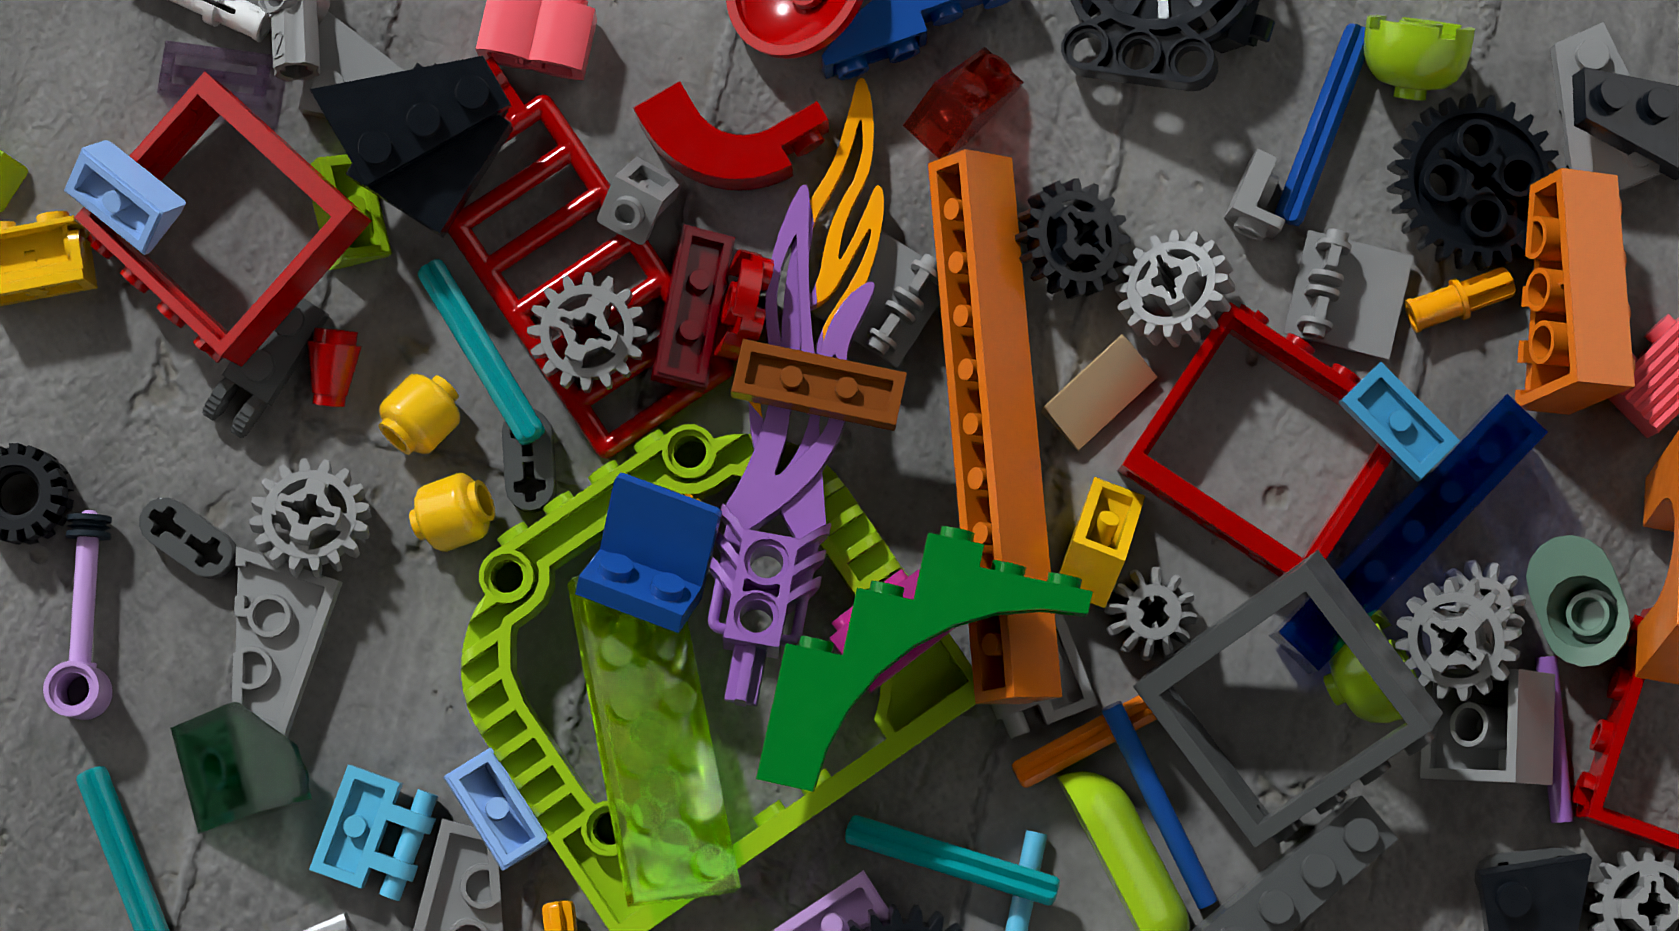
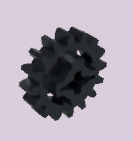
M1074 178L1063 184L1060 180L1043 187V191L1030 196L1027 201L1031 208L1018 215L1017 219L1027 226V230L1016 234L1015 241L1027 244L1028 251L1019 257L1020 262L1028 263L1032 261L1036 268L1030 278L1033 281H1037L1046 277L1048 279L1047 292L1050 294L1064 290L1066 298L1073 299L1083 294L1087 297L1104 290L1103 286L1115 282L1119 278L1115 268L1128 262V258L1119 251V247L1130 243L1131 239L1125 234H1119L1118 226L1126 221L1125 215H1112L1110 209L1113 207L1115 199L1111 196L1102 201L1097 198L1099 185L1095 183L1082 189L1079 178Z

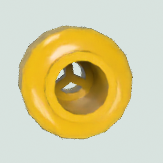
M411 374L379 406V413L382 422L378 425L385 438L404 454L410 455L413 451L429 454L460 423V412L455 404L459 395L453 386L441 376L435 375L430 379L421 374Z
M456 473L420 487L416 492L414 509L409 513V520L412 530L419 540H426L434 549L447 552L485 537L490 527V521L495 518V506L487 486L482 481H474L472 477L464 473Z

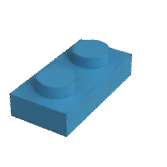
M1382 362L1378 363L1338 402L1416 481L1421 480L1460 442Z

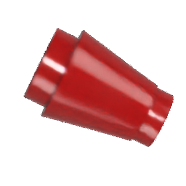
M314 327L313 340H307L313 393L312 404L345 407L346 396H348L362 346L357 345L358 332Z

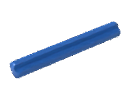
M1348 24L1343 31L1274 214L1285 219V223L1288 225L1299 226L1304 221L1364 63V34L1366 27L1358 24Z

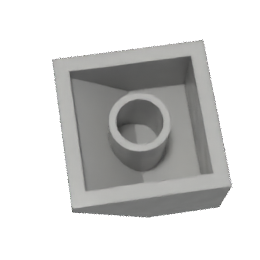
M1447 669L1446 671L1454 674H1470L1478 670ZM1508 669L1510 675L1504 681L1495 679L1490 675L1493 689L1488 694L1483 695L1473 685L1471 697L1465 701L1460 700L1456 688H1452L1442 699L1437 697V683L1431 681L1425 685V690L1443 714L1433 730H1431L1436 737L1421 749L1420 779L1552 785L1555 674Z

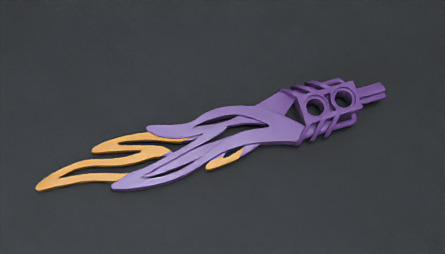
M860 78L856 82L841 140L830 168L811 199L809 198L807 185L800 186L789 205L778 233L772 254L774 269L765 298L767 344L800 350L801 347V351L847 360L851 343L873 300L875 285L873 282H868L878 250L884 215V195L879 185L875 186L855 234L844 255L839 259L841 241L847 221L867 182L872 162L874 139L873 106L871 94L864 78ZM861 126L862 153L854 180L843 196L831 222L824 247L820 273L809 295V255L813 229L844 173L858 128ZM870 234L867 249L857 272L827 318L819 336L816 351L814 352L810 311L817 309L831 299L862 243ZM791 252L785 285L780 336L777 313L778 289L781 273ZM750 401L749 422L754 451L736 489L726 505L724 503L721 505V519L726 528L724 535L718 530L715 541L720 552V559L718 563L714 557H711L709 566L711 574L715 579L708 615V624L714 632L723 635V649L733 650L724 701L746 707V705L756 707L758 704L766 657L778 659L781 645L785 646L786 643L795 645L800 641L808 601L820 588L821 577L813 579V574L825 561L826 550L818 552V548L827 539L831 529V523L826 524L822 472L831 459L846 424V421L829 418L825 429L820 435V416L807 413V415H810L802 442L786 469L776 475L786 445L789 417L792 410L768 405L765 420L763 421L761 404ZM781 514L785 525L793 537L757 530ZM770 556L781 564L782 569L774 577L762 578L752 571L751 565L757 558ZM724 595L730 603L726 624L719 622ZM761 610L770 616L772 623L766 630L753 633L746 630L740 620L748 611ZM795 610L791 634L784 635L786 616Z

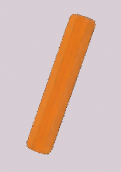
M1140 695L1123 703L1135 731L1157 720ZM1102 714L1014 761L1012 770L1023 788H1029L1116 742Z

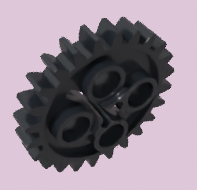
M1468 93L1459 100L1458 106L1451 97L1446 98L1438 104L1439 112L1430 106L1419 114L1422 123L1414 120L1404 128V131L1411 140L1401 139L1393 146V149L1404 159L1395 160L1387 165L1388 171L1400 176L1399 181L1386 188L1387 192L1402 195L1403 202L1391 210L1392 214L1408 213L1410 220L1402 228V233L1406 234L1418 229L1422 235L1416 248L1420 251L1432 243L1436 245L1435 261L1438 263L1454 253L1455 268L1459 270L1468 266L1472 257L1478 271L1490 267L1493 259L1499 267L1512 262V253L1519 258L1525 255L1530 185L1557 171L1550 170L1548 162L1555 159L1559 152L1558 150H1542L1540 145L1545 141L1549 133L1546 130L1532 135L1529 131L1534 119L1532 114L1519 121L1514 119L1516 107L1514 102H1510L1500 111H1496L1495 95H1489L1483 99L1478 107L1473 93ZM1463 134H1469L1476 139L1480 148L1479 156L1473 155L1466 150L1463 144ZM1439 150H1444L1446 159L1440 157ZM1505 169L1513 171L1518 176L1520 181L1519 191H1514L1505 183ZM1431 173L1441 176L1447 186L1446 196L1437 194L1431 188L1429 182ZM1474 175H1476L1479 178V181L1476 184L1477 190H1475L1471 186V183L1474 181L1475 178ZM1504 205H1507L1511 209L1510 215L1507 214ZM1472 208L1478 209L1485 215L1488 223L1486 232L1477 229L1472 223Z

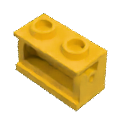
M67 211L45 212L36 216L37 222L16 226L14 221H0V306L98 288L91 243L86 239L89 236V231L74 218V215L69 216Z

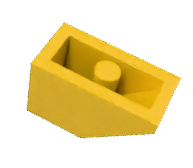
M1094 477L1064 555L1059 574L1082 579L1080 589L1093 591L1090 603L1105 608L1125 563L1145 496Z

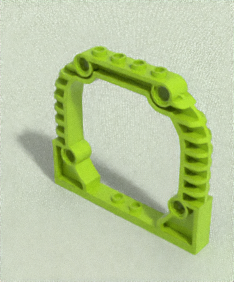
M683 424L665 435L661 429H658L636 443L633 448L637 454L621 465H618L616 460H612L594 471L588 477L591 482L589 487L575 496L570 491H566L543 507L546 516L530 527L525 522H521L503 533L497 539L501 546L483 560L479 569V583L485 595L476 606L469 621L461 656V680L467 708L479 733L489 748L492 747L494 755L502 763L512 782L547 833L548 840L609 931L651 930L976 705L972 665L950 633H948L881 685L874 723L885 737L884 741L832 777L826 768L821 770L815 791L800 789L804 796L787 808L779 799L753 817L758 828L706 864L703 863L693 847L673 845L640 834V820L637 813L628 804L621 801H601L599 803L596 801L529 702L517 673L518 630L521 626L535 618L549 604L555 590V571L602 539L613 483L619 473H626L683 495L691 494L693 499L698 498L702 500L718 493L732 482L740 481L754 451L751 434H730L713 438L705 428L695 424ZM688 441L699 442L706 448L704 460L700 465L693 468L683 467L676 461V453L679 447ZM786 441L776 475L782 473L789 465L799 448L798 445ZM826 465L822 472L826 524L831 523V529L827 539L819 546L822 550H826V557L855 597L857 588L869 590L871 581L884 582L903 568L838 475ZM507 564L519 565L523 572L521 585L512 592H501L496 584L498 571ZM608 812L619 814L625 822V834L615 844L603 842L597 833L599 819Z

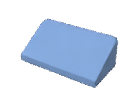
M108 140L82 147L64 189L66 193L144 255L152 251L181 214L186 204L184 199Z
M492 747L443 777L502 871L540 850L550 842L544 829L512 782L506 769L494 755Z

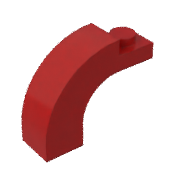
M680 81L633 107L636 119L646 137L668 164L698 183L725 190H755L781 183L793 177L792 163L787 156L795 152L797 157L810 153L825 141L823 135L829 132L828 118L818 101L759 133L736 135L721 131L709 124L700 115Z

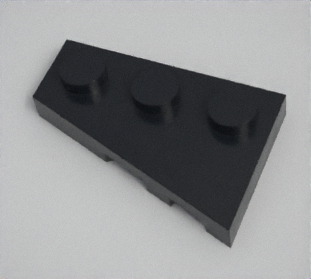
M483 56L310 89L367 188L512 107Z
M1586 67L1572 75L1575 127L1627 155L1637 152L1659 164L1660 173L1675 181L1679 179V86Z
M1587 853L1476 870L1484 931H1578L1592 857Z

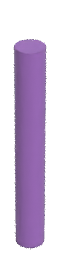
M1557 656L1536 657V672L1555 674L1552 785H1547L1551 823L1574 822Z

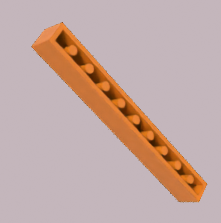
M964 149L928 163L960 529L975 533L973 542L984 544L980 567L991 569L993 560L1009 562L1026 567L1024 577L1047 581L1048 573L1051 572L1023 268L1019 259L1021 247L1020 242L1015 241V235L1019 234L1013 161L1012 157ZM1039 612L1002 615L968 624L975 704H1027L1062 697L1055 614Z

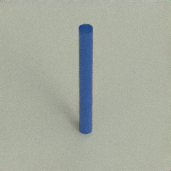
M1117 701L1106 706L1101 712L1197 908L1202 909L1212 905L1218 898L1122 702Z

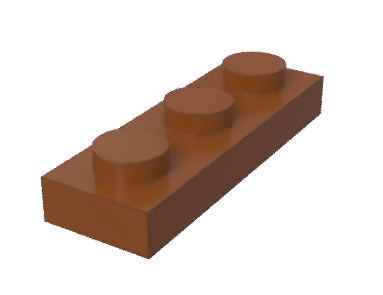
M743 339L732 385L731 398L895 431L907 372Z

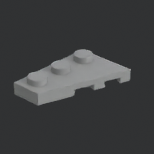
M1604 22L1555 43L1550 48L1558 112L1562 113L1566 143L1563 146L1565 165L1569 166V169L1618 175L1619 193L1662 174L1659 172L1660 165L1637 152L1627 155L1574 126L1572 75L1586 67L1630 76Z
M236 546L235 566H238L237 596H235L234 601L236 652L233 653L231 720L283 738H288L343 582L321 575V578H315L312 571L302 569L299 576L294 577L291 575L288 563H284L276 569L271 565L269 557Z
M442 818L413 931H503L499 865L474 826Z

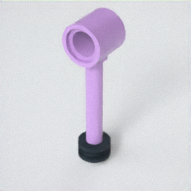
M84 510L82 513L67 514V521L72 522V524L66 526L72 528V530L66 531V537L77 539L69 661L56 665L46 676L43 686L45 701L53 711L79 720H89L98 717L108 708L112 699L110 679L102 670L97 668L96 663H91L99 541L111 539V533L105 532V530L111 529L106 524L112 523V517L98 514L93 510ZM84 676L89 684L88 695L80 704L72 705L68 699V687L74 679Z

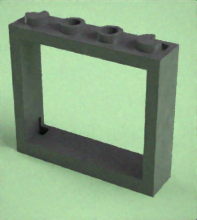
M1319 550L1174 652L1173 656L1164 659L1150 669L1133 686L1255 848L1271 837L1276 843H1280L1290 837L1304 824L1300 818L1314 808L1322 815L1335 807L1347 796L1343 789L1359 779L1364 786L1376 780L1391 767L1388 759L1404 749L1407 755L1411 756L1424 748L1436 737L1431 730H1433L1443 714ZM1306 591L1399 712L1405 723L1271 813H1268L1173 688V685Z

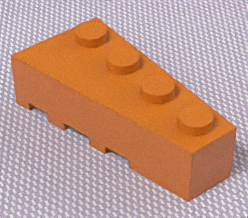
M1560 168L1530 185L1525 256L1529 259H1534V267L1528 277L1526 286H1523L1521 307L1530 308L1528 340H1519L1517 363L1527 365L1525 390H1515V410L1570 415L1635 387V360L1632 355L1630 333L1631 308L1628 303L1625 272L1627 257L1623 248L1622 201L1619 197L1618 175Z

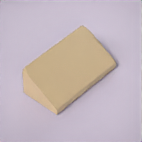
M1121 334L1042 408L1041 413L1079 451L1156 380L1157 376L1131 342Z

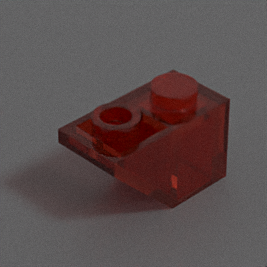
M984 47L936 80L903 126L938 159L955 153L967 144L1019 90L1024 82L1012 72L1011 67L1003 58L992 54Z

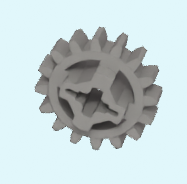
M1172 230L1169 242L1162 243L1154 235L1150 237L1151 250L1144 252L1139 248H1135L1132 251L1138 260L1135 266L1122 265L1120 268L1128 282L1115 286V292L1123 300L1117 306L1118 310L1128 321L1127 324L1139 337L1144 334L1153 345L1157 346L1165 336L1173 348L1179 347L1182 335L1188 334L1194 342L1200 340L1199 328L1204 324L1214 330L1219 326L1213 317L1216 311L1229 312L1231 309V305L1223 294L1236 291V285L1229 277L1233 268L1217 244L1212 239L1205 242L1196 231H1193L1185 241L1178 230Z
M585 272L582 285L578 286L574 285L568 275L564 276V291L558 294L555 290L547 287L544 293L550 302L547 307L533 305L531 309L533 314L541 320L540 325L527 327V333L530 337L541 339V343L530 350L531 354L535 359L549 358L542 369L543 373L550 377L561 371L560 385L565 389H568L575 379L580 380L584 393H590L593 387V380L599 379L607 390L612 389L611 375L617 371L626 378L632 375L626 364L628 358L634 360L643 359V352L634 346L635 341L648 338V332L645 328L634 326V322L639 321L645 316L642 307L628 309L627 305L633 297L632 292L627 288L617 295L614 294L615 281L610 276H607L601 286L595 285L591 272ZM588 298L586 305L570 312L563 309L575 300ZM612 306L622 317L624 336L611 330L607 320ZM591 321H595L597 331L605 340L589 338L585 345H581V339L571 326L587 328ZM552 329L565 336L568 346L563 360L554 349ZM603 354L613 357L603 365L587 368L590 359Z
M306 458L300 460L299 471L292 473L284 464L279 466L282 479L275 483L270 479L264 478L261 483L267 497H252L251 500L254 511L260 514L249 519L253 533L260 534L255 539L260 553L271 550L269 560L276 569L286 561H289V570L294 577L299 576L304 566H310L315 578H321L322 565L330 563L337 572L343 570L340 556L346 553L351 557L357 558L360 552L354 541L355 538L369 539L370 536L368 525L361 522L372 517L369 504L361 502L366 497L362 484L350 486L352 478L350 471L346 468L339 471L335 476L332 475L330 461L326 459L319 465L318 470H311ZM332 492L345 503L347 513H342L340 507L331 505L332 500L330 496ZM313 512H319L320 517H312L310 519ZM301 519H310L309 524H302ZM275 523H279L282 529L290 530L289 537L291 541L289 544L285 543L277 535Z
M1449 577L1445 580L1444 592H1441L1433 582L1423 588L1427 602L1415 596L1412 597L1406 605L1415 615L1413 617L1402 616L1397 620L1396 625L1402 630L1408 631V636L1395 643L1396 649L1410 651L1411 657L1406 660L1405 664L1410 670L1417 667L1422 672L1418 681L1423 687L1431 681L1438 684V698L1443 699L1452 688H1456L1460 700L1465 701L1471 697L1473 685L1483 695L1488 694L1493 689L1490 675L1495 679L1504 681L1510 675V671L1502 661H1516L1520 656V651L1508 645L1509 641L1518 638L1522 634L1521 628L1507 627L1505 621L1515 612L1513 606L1504 607L1499 610L1495 602L1499 597L1500 591L1494 589L1485 596L1479 594L1480 584L1479 580L1475 578L1469 581L1464 590L1460 589L1456 577ZM1450 602L1471 605L1467 611L1461 613H1450L1447 609L1438 607L1441 604ZM1487 620L1490 622L1494 632V647L1486 641L1484 624ZM1460 627L1467 633L1463 641L1465 644L1455 649L1449 644L1453 637L1451 632ZM1422 631L1430 636L1432 650L1430 656L1427 655L1423 645ZM1465 664L1470 669L1474 670L1476 668L1478 671L1470 674H1454L1446 670L1450 665Z
M1639 847L1637 860L1629 851L1617 852L1618 867L1609 863H1601L1598 867L1605 877L1603 883L1588 881L1587 884L1588 889L1598 894L1596 902L1583 904V910L1597 913L1598 921L1592 923L1587 928L1588 931H1620L1614 918H1620L1630 928V931H1666L1679 919V898H1674L1664 888L1665 877L1673 884L1679 895V866L1673 867L1675 853L1662 851L1655 861L1652 848ZM1629 877V886L1619 897H1614L1619 885ZM1655 902V913H1649L1646 916L1638 913L1639 903ZM1679 924L1675 931H1679Z

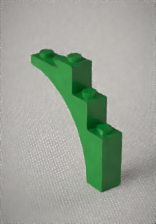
M941 526L940 535L928 532L914 600L903 598L904 587L871 581L869 590L857 588L842 655L832 653L833 642L813 637L801 636L799 646L786 643L756 779L814 792L827 751L850 709L879 675L912 649L952 628L994 616L1041 612L1086 617L1089 612L1093 591L1080 589L1082 579L1065 574L1049 572L1047 581L1024 577L1026 567L1009 562L993 560L991 569L982 568L980 563L984 544L973 542L974 532L949 526Z

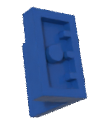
M619 473L613 483L600 549L579 575L575 594L679 633L702 600L722 515L721 509L626 473Z

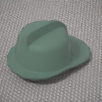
M1575 535L1554 537L1539 546L1529 561L1526 580L1529 596L1542 627L1544 637L1552 651L1565 662L1581 667L1601 665L1615 657L1627 641L1631 622L1625 595L1614 567L1604 550L1591 540Z

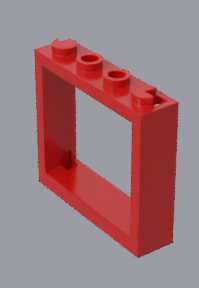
M204 72L129 156L162 181L221 115L331 216L326 224L228 332L149 256L142 254L85 207L74 218L91 233L86 239L91 243L90 246L108 260L114 255L125 265L120 274L131 285L144 294L150 289L162 300L156 308L168 320L179 328L187 324L198 334L193 341L198 349L206 352L216 363L225 358L242 367L372 220L228 88L207 72Z
M1230 302V311L1221 314L1217 320L1219 326L1215 330L1211 329L1117 471L1279 578L1317 550L1327 559L1393 457L1379 443L1376 444L1303 557L1149 457V452L1228 334L1340 407L1342 406L1338 402L1361 381L1348 368L1337 363H1333L1329 367L1312 356L1315 349L1302 338L1291 333L1283 337L1268 327L1269 319L1259 310L1254 312L1243 304L1237 307Z
M1651 608L1642 610L1640 616L1634 615L1630 621L1631 627L1625 646L1630 648L1624 667L1618 666L1615 669L1607 689V697L1613 699L1606 720L1600 719L1597 722L1591 736L1590 750L1595 751L1590 770L1589 772L1583 771L1580 774L1574 788L1572 800L1578 804L1574 817L1679 854V834L1603 807L1645 680L1635 677L1638 625L1651 610Z

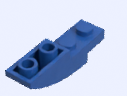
M872 0L856 14L849 26L830 43L822 54V70L825 79L837 75L839 80L858 77L869 70V64L889 58L890 63L908 60L920 53L919 47L926 45L927 28L925 23L932 21L934 26L949 24L964 15L963 10L983 4L985 9H991L1004 5L1011 0Z

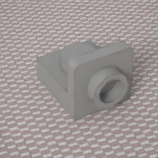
M1257 149L1249 160L1224 218L1235 223L1233 228L1238 233L1251 239L1262 241L1265 236L1274 239L1282 230L1285 219L1256 207L1257 203L1265 207L1267 206L1279 181V177L1271 173L1278 157L1260 149Z
M636 157L614 176L597 216V221L631 241L642 245L648 240L658 216L676 200L684 181Z

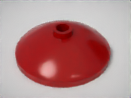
M726 0V5L733 27L748 45L771 57L791 59L812 54L833 42L852 22L863 0Z

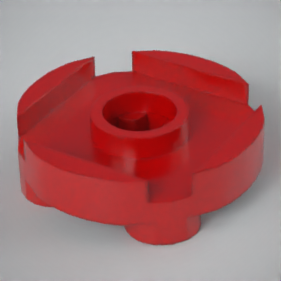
M739 249L735 254L728 275L738 278L736 282L732 281L728 291H725L715 343L717 348L714 351V356L737 361L743 339L759 340L765 320V309L758 308L757 304L760 291H767L774 269L773 259L765 258L761 254Z

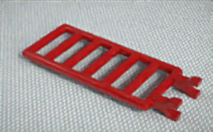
M490 57L486 62L512 106L508 109L509 111L505 117L506 120L511 122L513 131L506 142L541 120L558 146L463 208L448 230V234L543 373L542 369L549 358L535 359L532 356L530 350L540 344L541 339L530 337L527 333V327L536 325L531 318L534 316L531 311L533 305L543 307L549 305L550 302L544 293L547 287L559 294L564 291V276L568 275L574 285L578 286L582 284L585 272H591L592 276H594L628 252H631L647 276V279L630 290L633 297L627 305L629 309L632 307H644L659 296L665 303L671 273L648 240L644 244L639 245L617 234L521 299H518L501 273L598 208H601L611 185L553 99L548 95L542 94L524 105L494 58ZM571 164L588 190L489 255L472 228ZM613 306L610 309L611 313L607 320L610 329L623 321L621 315ZM591 321L587 328L580 326L572 328L581 339V345H585L589 338L596 339L600 336L595 327V321ZM562 335L552 343L556 353L563 360L568 344L565 336ZM659 335L639 348L644 354L642 360L628 358L626 364L632 374L629 378L620 375L617 371L611 375L612 389L607 390L599 379L593 380V387L590 393H584L582 387L578 388L575 382L568 389L563 388L560 385L561 371L550 377H547L544 373L543 375L596 454L601 458L608 459L728 380L734 372L731 361L714 356L713 353L708 385L703 393L677 387L610 433L591 406L654 364Z

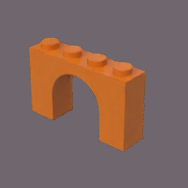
M1678 430L1645 478L1643 527L1674 532V541L1670 565L1661 594L1654 606L1638 625L1635 677L1679 685Z

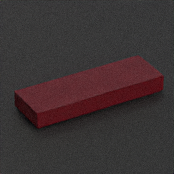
M683 224L681 227L651 381L700 393L706 390L736 237Z

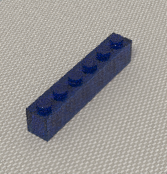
M1508 394L1492 403L1459 438L1460 442L1421 480L1417 481L1333 569L1369 617L1391 597L1548 433ZM1309 595L1269 635L1308 674L1320 671L1345 644Z

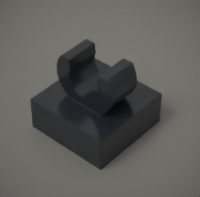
M1231 0L1228 6L1215 17L1216 21H1220L1230 12L1238 0ZM1253 0L1242 17L1219 38L1209 42L1213 50L1225 53L1246 45L1255 47L1258 40L1265 43L1270 41L1275 21L1266 16L1256 14L1260 0Z

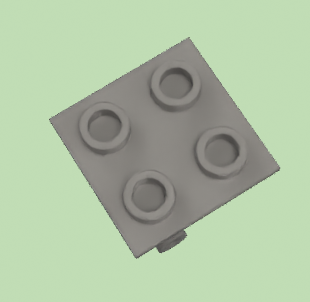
M1328 229L1327 234L1308 230L1283 334L1291 333L1305 340L1389 360L1414 256L1348 240L1349 233L1339 229Z
M881 230L878 250L868 282H873L875 285L873 300L853 340L898 368L940 304L937 262L933 256L925 253L922 257ZM870 234L862 243L831 299L824 305L810 311L824 322H826L857 272L867 249Z

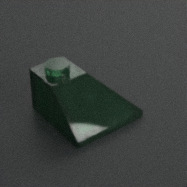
M239 702L225 704L170 728L198 834L280 811L312 799L308 785L309 774L305 764L302 762L298 745Z

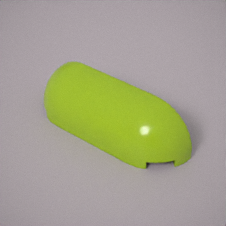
M1077 771L1057 777L1135 931H1190L1189 916L1184 901L1126 792L1113 780L1094 772Z

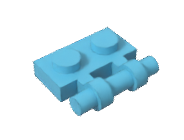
M348 765L309 870L358 888H365L371 869L386 873L379 894L400 901L407 881L413 882L418 865L414 864L424 834L430 835L436 818L431 817L438 796L418 789L411 809L396 804L403 783L354 765ZM389 821L404 826L393 856L378 851Z

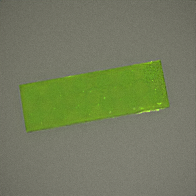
M579 576L573 577L567 586L627 906L634 907L734 893L741 888L688 620L680 632L676 633L576 595Z

